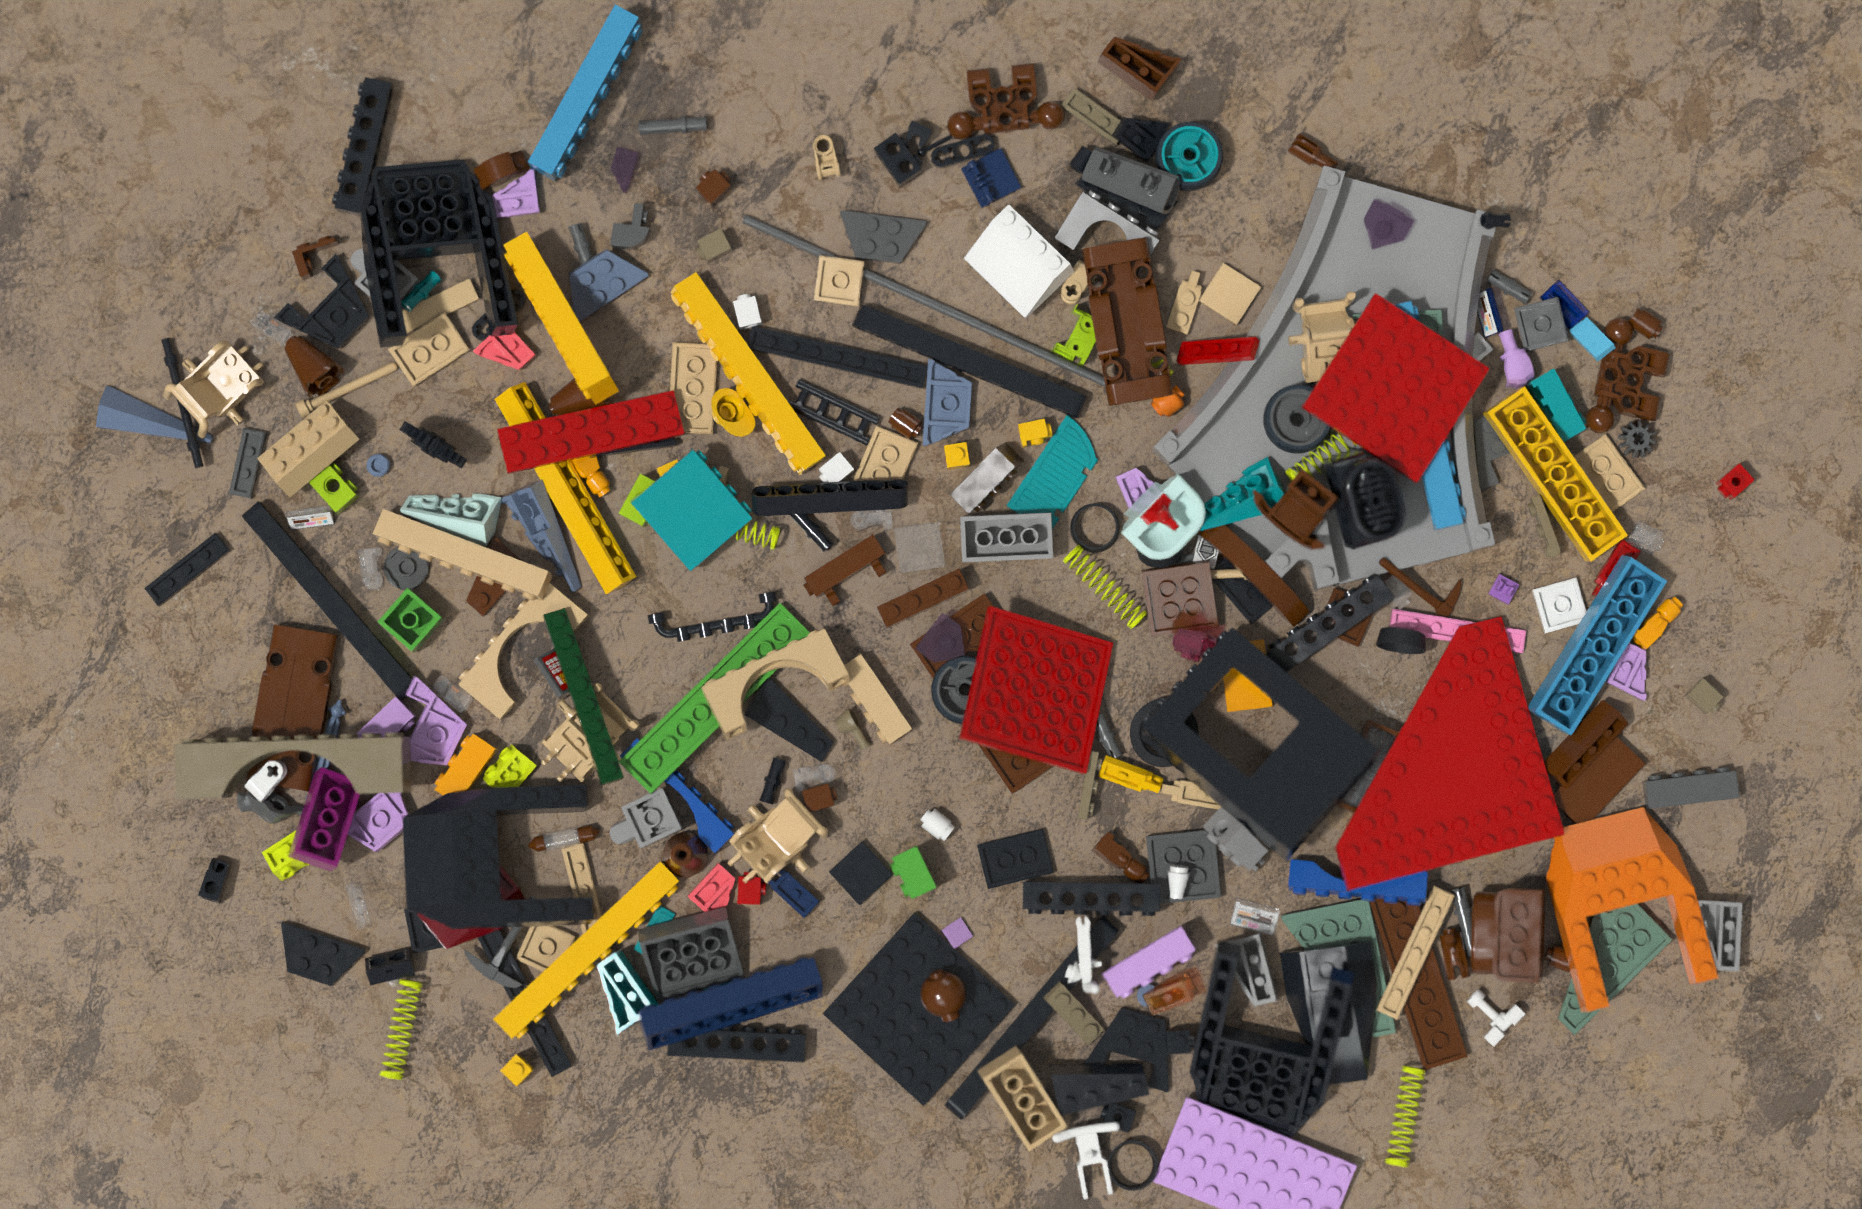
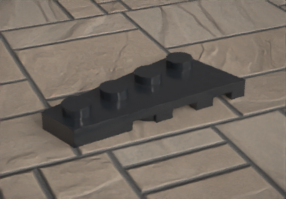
M770 678L763 683L744 714L821 762L833 745V742Z

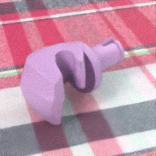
M1512 329L1501 332L1499 337L1501 338L1505 353L1500 356V360L1504 362V371L1507 379L1505 385L1507 388L1514 389L1526 386L1527 383L1534 379L1535 375L1530 356L1525 349L1517 347Z

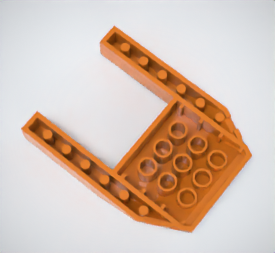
M1644 807L1563 827L1565 835L1554 838L1546 881L1581 1012H1589L1609 1006L1586 917L1665 896L1668 901L1689 984H1697L1718 978L1695 889L1678 847Z

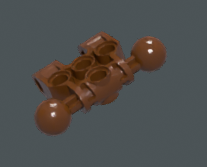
M1034 63L1012 65L1013 85L1011 87L1001 86L996 89L991 87L989 68L967 70L970 107L982 115V117H972L970 114L961 111L956 112L949 117L947 130L952 137L961 140L970 137L977 130H984L985 134L1009 133L1011 131L1029 129L1031 124H1040L1045 129L1053 130L1062 125L1065 113L1060 104L1051 101L1043 103L1036 111H1028L1037 101ZM1023 92H1029L1032 95L1027 101L1022 100L1019 96ZM1002 94H1006L1010 99L1006 103H1001L997 98ZM978 97H984L987 99V102L980 106L975 103V100ZM1008 116L1012 121L1008 125H1003L1000 123V119Z
M1624 318L1611 319L1605 327V336L1614 344L1615 349L1601 359L1594 396L1598 397L1597 403L1586 415V424L1595 433H1605L1612 428L1614 415L1609 409L1611 401L1621 415L1656 421L1661 398L1642 393L1640 387L1644 382L1643 374L1665 377L1670 354L1642 346H1637L1628 353L1622 354L1623 345L1627 344L1633 336V327ZM1633 353L1640 356V364H1635L1632 361L1631 356ZM1606 370H1610L1613 372V381H1609L1606 379ZM1628 375H1631L1635 378V386H1631L1627 383ZM1623 397H1627L1630 399V408H1626L1623 406Z

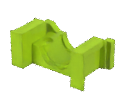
M1076 304L1071 314L1079 318L1073 332L1064 346L1057 342L1052 347L1051 352L1053 351L1065 357L1070 362L1073 361L1074 357L1080 359L1077 364L1082 366L1086 362L1096 339L1092 316L1078 309V304Z

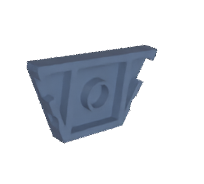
M605 249L568 274L573 312L580 322L649 275L643 269Z
M928 359L923 446L931 445L969 429L972 382L960 377L955 372L941 366L932 359Z

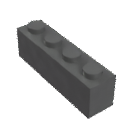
M1729 767L1715 769L1716 773L1707 774V770L1693 771V776L1684 777L1683 772L1670 774L1671 779L1663 780L1661 775L1650 776L1648 781L1642 782L1645 809L1740 798L1736 771H1730Z

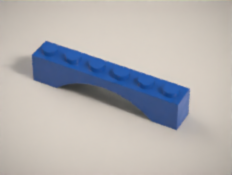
M637 738L620 757L623 758L640 739ZM676 770L664 782L670 784L688 802L694 813L699 838L714 853H717L733 837L735 833L732 830L735 827L726 818L721 820L716 815L719 811L711 803L708 802L705 805L700 800L702 797L700 792L693 786L689 789L684 784L686 779Z
M1291 859L1288 889L1296 895H1306V892L1315 893V896L1329 897V894L1338 895L1340 899H1352V896L1361 897L1362 901L1373 902L1375 899H1384L1385 903L1397 904L1398 901H1407V905L1420 906L1421 903L1426 902L1428 872H1420L1347 891L1343 880L1331 876L1314 861Z

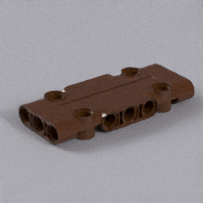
M1147 238L1082 249L1090 293L1089 304L1098 356L1102 364L1108 405H1120L1173 395L1166 354V338L1157 286L1154 283ZM1141 267H1145L1149 271L1148 277L1145 279H1139L1136 276L1137 270ZM1096 275H1101L1104 278V283L1100 287L1092 285V279ZM1155 357H1162L1164 360V364L1160 369L1152 367V360ZM1112 364L1117 365L1119 368V373L1115 377H1110L1107 374V368Z
M281 625L273 626L269 653L266 656V670L263 671L254 716L252 728L254 737H268V741H272V736H291V740H295L294 736L308 735L313 736V740H317V735L324 734L332 688L330 679L334 671L333 662L338 635ZM276 654H281L283 657V662L279 666L273 664L272 659ZM321 661H325L328 665L325 673H319L317 670V665ZM300 750L285 751L272 755L247 772L246 781H249L266 763L279 760L287 766V775L277 786L309 792L318 755L311 753L312 758L308 763L302 761L301 755L304 751ZM278 766L271 767L273 769L272 775H277Z

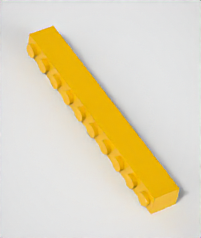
M695 272L676 284L671 291L673 302L677 306H681L688 323L693 324L698 330L697 335L703 343L706 342L711 348L710 353L712 357L721 363L726 377L729 380L732 379L736 384L738 394L742 398L745 397L750 404L749 408L752 414L758 416L762 421L764 431L768 435H772L776 441L777 449L789 459L788 464L791 469L802 475L820 463L826 455L699 275Z
M525 382L508 388L494 399L509 426L545 419L543 412ZM571 461L534 468L540 480H543L549 496L605 594L616 591L635 579L634 571Z
M660 861L494 1018L495 1022L512 1039L515 1036L520 1039L529 1030L526 1026L532 1020L537 1023L545 1015L543 1010L549 1004L551 1007L555 1006L562 999L560 994L565 989L568 991L572 990L579 983L577 978L582 973L585 976L596 967L593 963L599 957L602 960L612 952L610 947L615 942L620 944L629 936L627 931L632 926L637 928L646 920L643 915L649 910L653 913L662 904L659 900L665 895L670 897L679 888L676 885L679 880Z

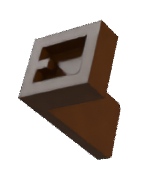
M325 236L318 239V243L312 245L304 243L298 245L297 250L292 251L299 275L303 280L311 278L310 271L314 270L310 258L305 256L339 245L335 237Z

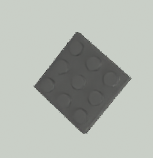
M1206 830L1146 836L1150 883L1161 884V904L1221 898L1216 845L1206 837L1209 834ZM1170 865L1188 866L1190 876L1183 899L1170 898L1168 879Z

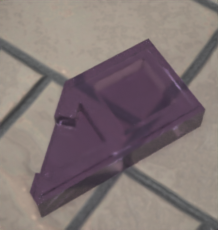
M617 147L610 168L623 193L627 194L639 153Z

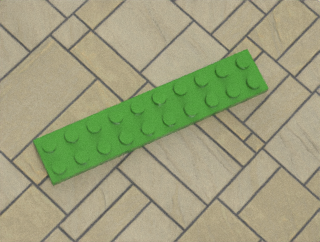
M779 603L619 761V764L649 794H652L719 728L701 687L705 686V683L711 679L724 677L732 669L738 670L745 667L751 660H759L766 657L772 650H780L787 647V644L793 640L806 638L810 632ZM778 669L769 671L759 677L747 691L744 702Z

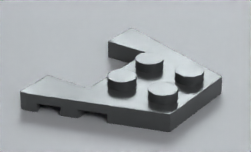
M1485 416L1473 421L1476 465L1481 491L1499 484L1490 461L1510 454Z

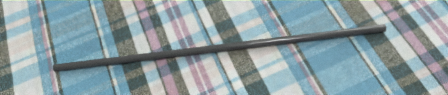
M745 215L742 223L816 257H820V255L838 257L748 215ZM864 268L863 278L1105 387L1104 376Z

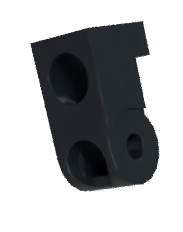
M215 857L212 858L198 893L200 898L218 904L221 903L223 890L231 869L230 862Z

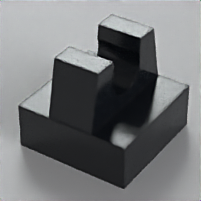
M912 120L908 127L906 140L911 142L913 136L917 135L920 138L918 146L923 148L934 131Z

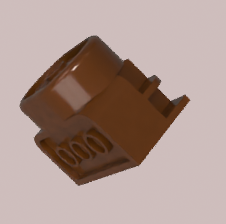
M1506 888L1500 892L1479 891L1475 893L1471 929V969L1473 973L1495 975L1497 979L1505 982L1540 983L1543 980L1546 889Z

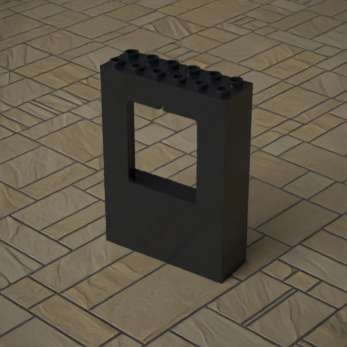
M1232 627L1228 632L1224 630L1216 640L1218 643L1213 649L1209 647L1202 654L1201 657L1203 659L1198 665L1194 663L1186 673L1188 676L1184 681L1179 680L1171 689L1173 693L1168 698L1164 696L1156 706L1158 709L1153 715L1149 713L1141 722L1143 724L1141 727V739L1287 862L1373 766L1379 749ZM1231 669H1236L1298 721V725L1251 777L1244 775L1184 724V721L1207 697L1204 692L1206 691L1210 694Z

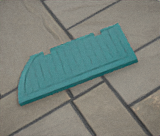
M1066 415L1006 505L1018 514L1051 513L1052 529L1059 520L1054 515L1056 510L1058 509L1064 513L1087 478L1081 472L1085 467L1091 471L1098 461L1086 433L1068 415Z

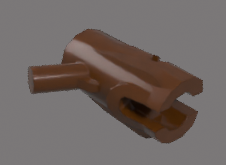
M1456 928L1443 930L1444 935L1439 937L1448 981L1456 979L1453 967L1455 965L1459 966L1462 978L1470 977L1462 931L1457 932Z

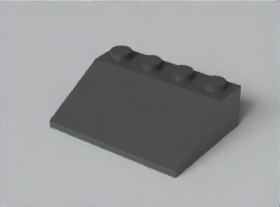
M726 907L638 929L639 944L656 1000L745 977Z

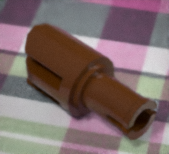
M1300 133L1288 149L1290 154L1308 165H1314L1315 163L1321 168L1323 166L1336 168L1339 163L1324 154L1321 149L1322 146Z

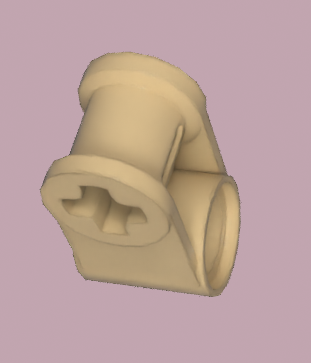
M826 135L818 136L813 142L818 179L822 180L823 177L833 175L841 176L832 139ZM819 142H828L830 145L829 149L826 152L819 151L817 149Z
M1080 259L1073 267L1074 273L1062 286L1061 297L1067 304L1077 303L1086 289L1089 288L1085 264ZM1072 288L1075 289V295H1067V290L1071 291Z

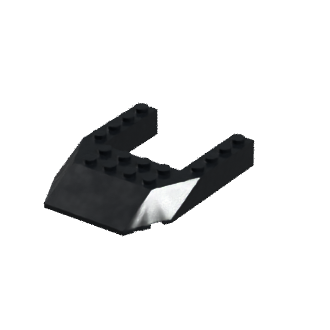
M464 160L374 168L360 211L364 265L380 348L402 346L407 337L393 260L474 253L490 336L513 335L518 326L494 201L489 193L481 189L480 181L470 172Z
M586 785L498 787L447 793L404 816L402 824L406 909L422 914L424 917L440 922L451 929L591 924L593 921L592 897L501 901L497 815L585 812L587 809Z
M1219 940L1189 1071L1196 1087L1197 1098L1200 1102L1282 1135L1293 1137L1299 1128L1310 1119V1116L1324 1104L1354 972L1332 967L1314 1045L1310 1046L1224 1025L1241 945Z

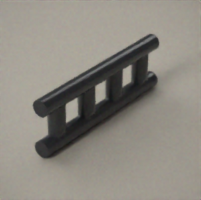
M800 379L797 381L795 387L801 390L796 402L788 400V403L796 413L866 446L868 445L870 437L866 436L865 433L870 423L877 426L880 417ZM809 394L821 399L816 412L804 406ZM829 404L842 409L836 421L824 416ZM850 413L862 418L857 431L845 426Z

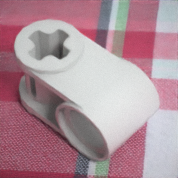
M279 760L270 761L244 787L260 802H263L285 778L287 766ZM278 766V774L272 775L273 769L271 767Z

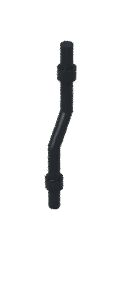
M164 338L161 340L165 353L163 359L165 366L169 369L172 383L177 385L181 382L177 364H179L178 358L173 352L170 338ZM177 399L188 439L186 443L188 452H191L195 469L204 467L200 453L202 448L200 440L196 438L191 415Z

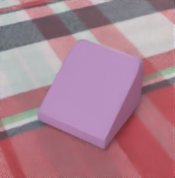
M961 917L942 929L954 949L973 937Z

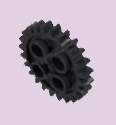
M404 421L399 429L402 433L412 438L411 442L420 447L421 451L434 459L438 458L444 463L449 461L461 469L467 462L465 457L455 452V447L433 431L429 432L423 427L417 428Z

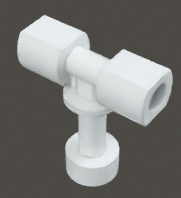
M1477 989L1466 1002L1472 1008L1478 1006L1492 1019L1490 1022L1492 1028L1483 1037L1494 1047L1505 1036L1503 1033L1511 1024L1515 1025L1525 1013L1516 1004L1506 1013L1503 1011L1497 1013L1483 999L1486 995L1480 989Z

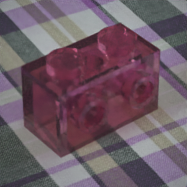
M1178 628V632L1173 637L1174 651L1181 653V658L1194 662H1200V658L1203 659L1201 657L1202 654L1209 647L1213 649L1216 643V638L1206 633Z

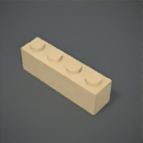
M861 654L844 665L850 680L844 686L849 685L854 692L851 694L853 700L858 706L860 704L864 706L866 712L863 714L869 723L875 722L879 728L876 733L883 743L888 741L891 745L912 730Z

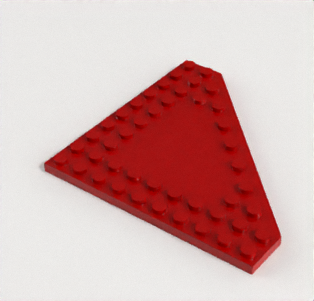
M1502 617L1460 626L1453 634L1451 641L1440 657L1418 700L1415 702L1404 725L1392 743L1389 752L1383 759L1375 777L1369 784L1356 811H1354L1342 836L1335 845L1347 891L1565 835Z

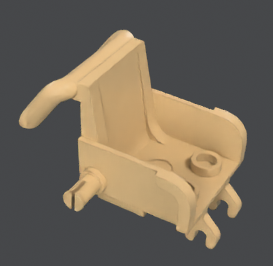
M1349 291L1340 300L1304 304L1302 298H1297L1293 303V310L1300 313L1302 333L1301 335L1288 336L1289 346L1303 344L1304 358H1301V368L1306 383L1316 382L1320 379L1355 323L1352 317L1349 318L1345 308L1356 297L1355 292Z
M227 340L221 341L208 352L209 356L198 367L190 358H187L182 365L191 374L177 385L170 383L165 386L164 398L169 400L174 395L199 423L198 436L203 439L207 435L209 426L207 419L209 417L217 416L219 418L226 415L237 426L240 425L244 419L239 415L235 407L256 386H261L264 383L257 373L265 365L260 362L251 368L242 358L243 354L250 350L248 346H244L236 351Z
M595 683L593 690L614 746L627 729L631 731L638 730L639 723L637 720H631L603 692L601 684ZM563 699L557 704V707L566 714L567 719L550 736L542 741V744L551 753L541 763L545 766L553 757H556L567 768L557 779L561 782L568 774L572 773L582 783L596 769L576 711ZM616 753L617 759L620 761L622 758Z
M787 788L784 791L785 799L766 814H762L755 804L751 806L747 811L756 821L752 824L748 822L729 840L738 851L728 862L729 866L731 867L743 857L753 868V871L743 879L745 884L757 874L768 883L790 862L795 863L804 873L810 868L801 858V853L808 846L807 842L815 833H818L822 839H826L828 836L827 828L816 820L794 795L791 788Z

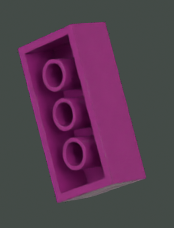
M323 767L314 773L288 857L330 872L337 868L360 796L347 776Z

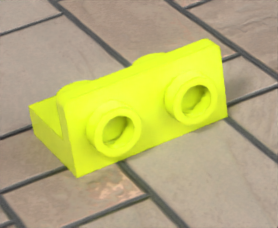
M511 744L501 751L496 763L486 769L483 780L492 788L519 787L537 765Z
M296 830L262 852L270 869L281 881L292 877L295 872L304 866L310 865L288 857Z

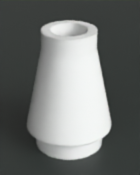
M1170 865V870H1168L1170 898L1183 899L1190 876L1188 866Z

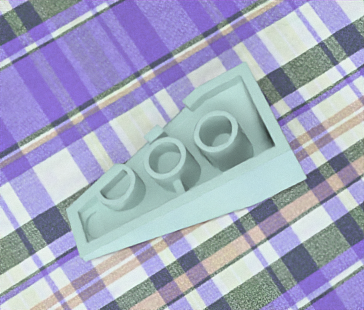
M451 494V498H439L437 495H409L400 511L402 514L433 528L475 544L487 546L496 530L502 500L501 497L486 494H472V497L459 498V494Z

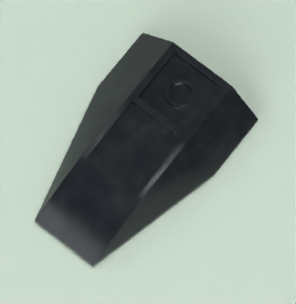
M1371 941L1306 951L1280 952L1286 998L1306 1045H1314L1332 967L1354 972L1328 1085L1368 1080L1377 993Z

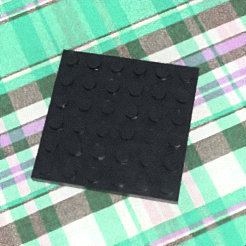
M914 912L822 1014L924 1106L1015 1004ZM941 969L943 972L955 974L962 980L965 986V1003L958 1010L960 1017L953 1021L943 1022L941 1016L931 1014L922 1004L920 996L921 987L930 976L929 974L935 970Z

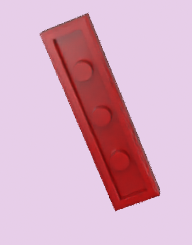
M1257 337L1183 341L1176 362L1180 365L1253 361L1260 340Z

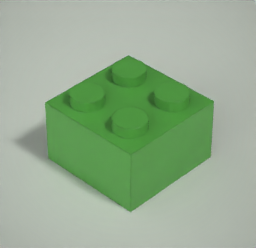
M406 588L379 619L378 623L411 652L415 653L441 624L444 618L411 589Z
M917 846L892 858L893 863L890 866L895 876L900 875L903 880L900 887L905 897L910 895L911 899H914L936 888Z

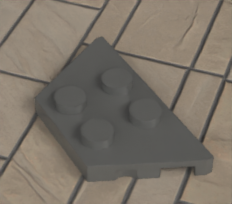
M840 210V215L856 259L901 264L927 223L922 220Z

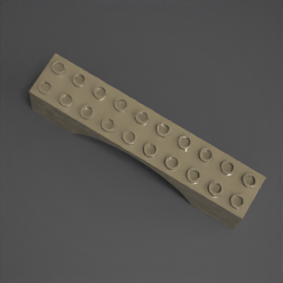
M381 733L362 734L363 738H358V734H340V739H336V735H317V740H313V736L308 735L294 736L295 740H291V736H272V741H268V737H249V742H246V738H227V742H223V738H206L204 743H201V739H182V744H175L176 799L232 797L241 779L256 764L272 755L291 750L306 751L327 759L348 777L357 794L411 792L410 737H404L403 733H385V738H381Z

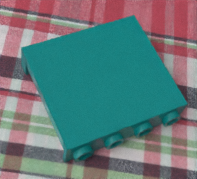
M693 448L640 495H636L630 500L631 504L689 571H692L752 519L749 514L752 511L744 501L740 503L734 497L737 495V492L730 484L725 486L720 480L723 476L715 467L710 469L705 463L708 460L700 449L695 451Z

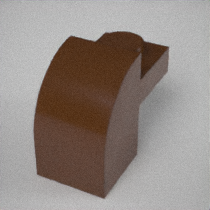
M521 150L514 153L505 152L481 163L473 170L483 190L499 186L510 178L525 175L530 168Z

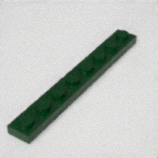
M563 608L544 614L543 619L601 786L622 780L624 776L567 612Z

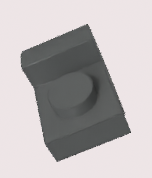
M634 203L631 225L613 223L610 244L612 248L634 250L641 247L648 240L651 230L649 227H642L643 224H647L648 211L645 210L644 204Z

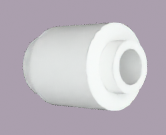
M928 809L921 818L923 822L921 827L937 839L941 838L943 841L946 840L955 828L951 824L952 821L936 809L932 812Z

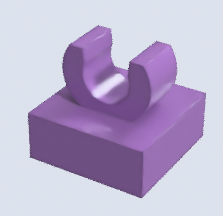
M1498 574L1488 595L1508 605L1519 584Z

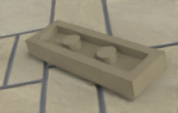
M1073 88L1061 107L1116 146L1119 141L1111 135L1120 123V120Z
M1091 751L1078 819L1087 820V816H1092L1094 803L1090 802L1091 794H1096L1098 780H1094L1095 771H1100L1102 758L1098 757L1099 752Z
M1060 982L1043 997L1088 1046L1104 1031L1103 1027Z

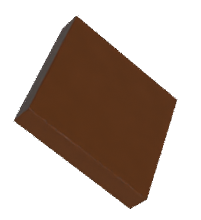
M1334 588L1327 605L1334 600L1337 603L1345 599L1343 594L1346 592ZM1361 599L1363 603L1370 604V602ZM1344 604L1342 607L1343 615L1347 617L1354 614V607L1351 604ZM1373 613L1339 635L1337 639L1359 647ZM1326 617L1323 620V625L1326 629L1331 630L1335 627L1336 623L1332 617Z

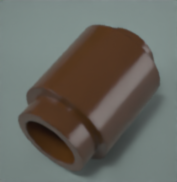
M1637 308L1629 320L1633 329L1648 339L1652 336L1656 338L1663 328L1660 325L1662 320L1645 309L1642 311Z
M897 408L888 421L894 430L909 440L912 437L917 438L923 429L921 426L922 421L905 409Z
M1555 944L1552 948L1548 947L1544 960L1548 961L1547 966L1568 973L1570 968L1564 947Z

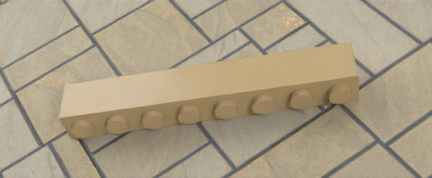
M385 509L382 510L373 535L378 538L377 542L388 547L394 544L399 546L398 550L406 554H411V552L418 553L419 558L431 562L434 559L439 561V565L446 569L452 570L455 567L460 569L461 574L470 578L473 575L481 577L480 581L492 586L495 582L502 585L501 589L510 593H514L516 590L523 593L522 597L531 601H535V598L543 600L552 578V574L547 570Z

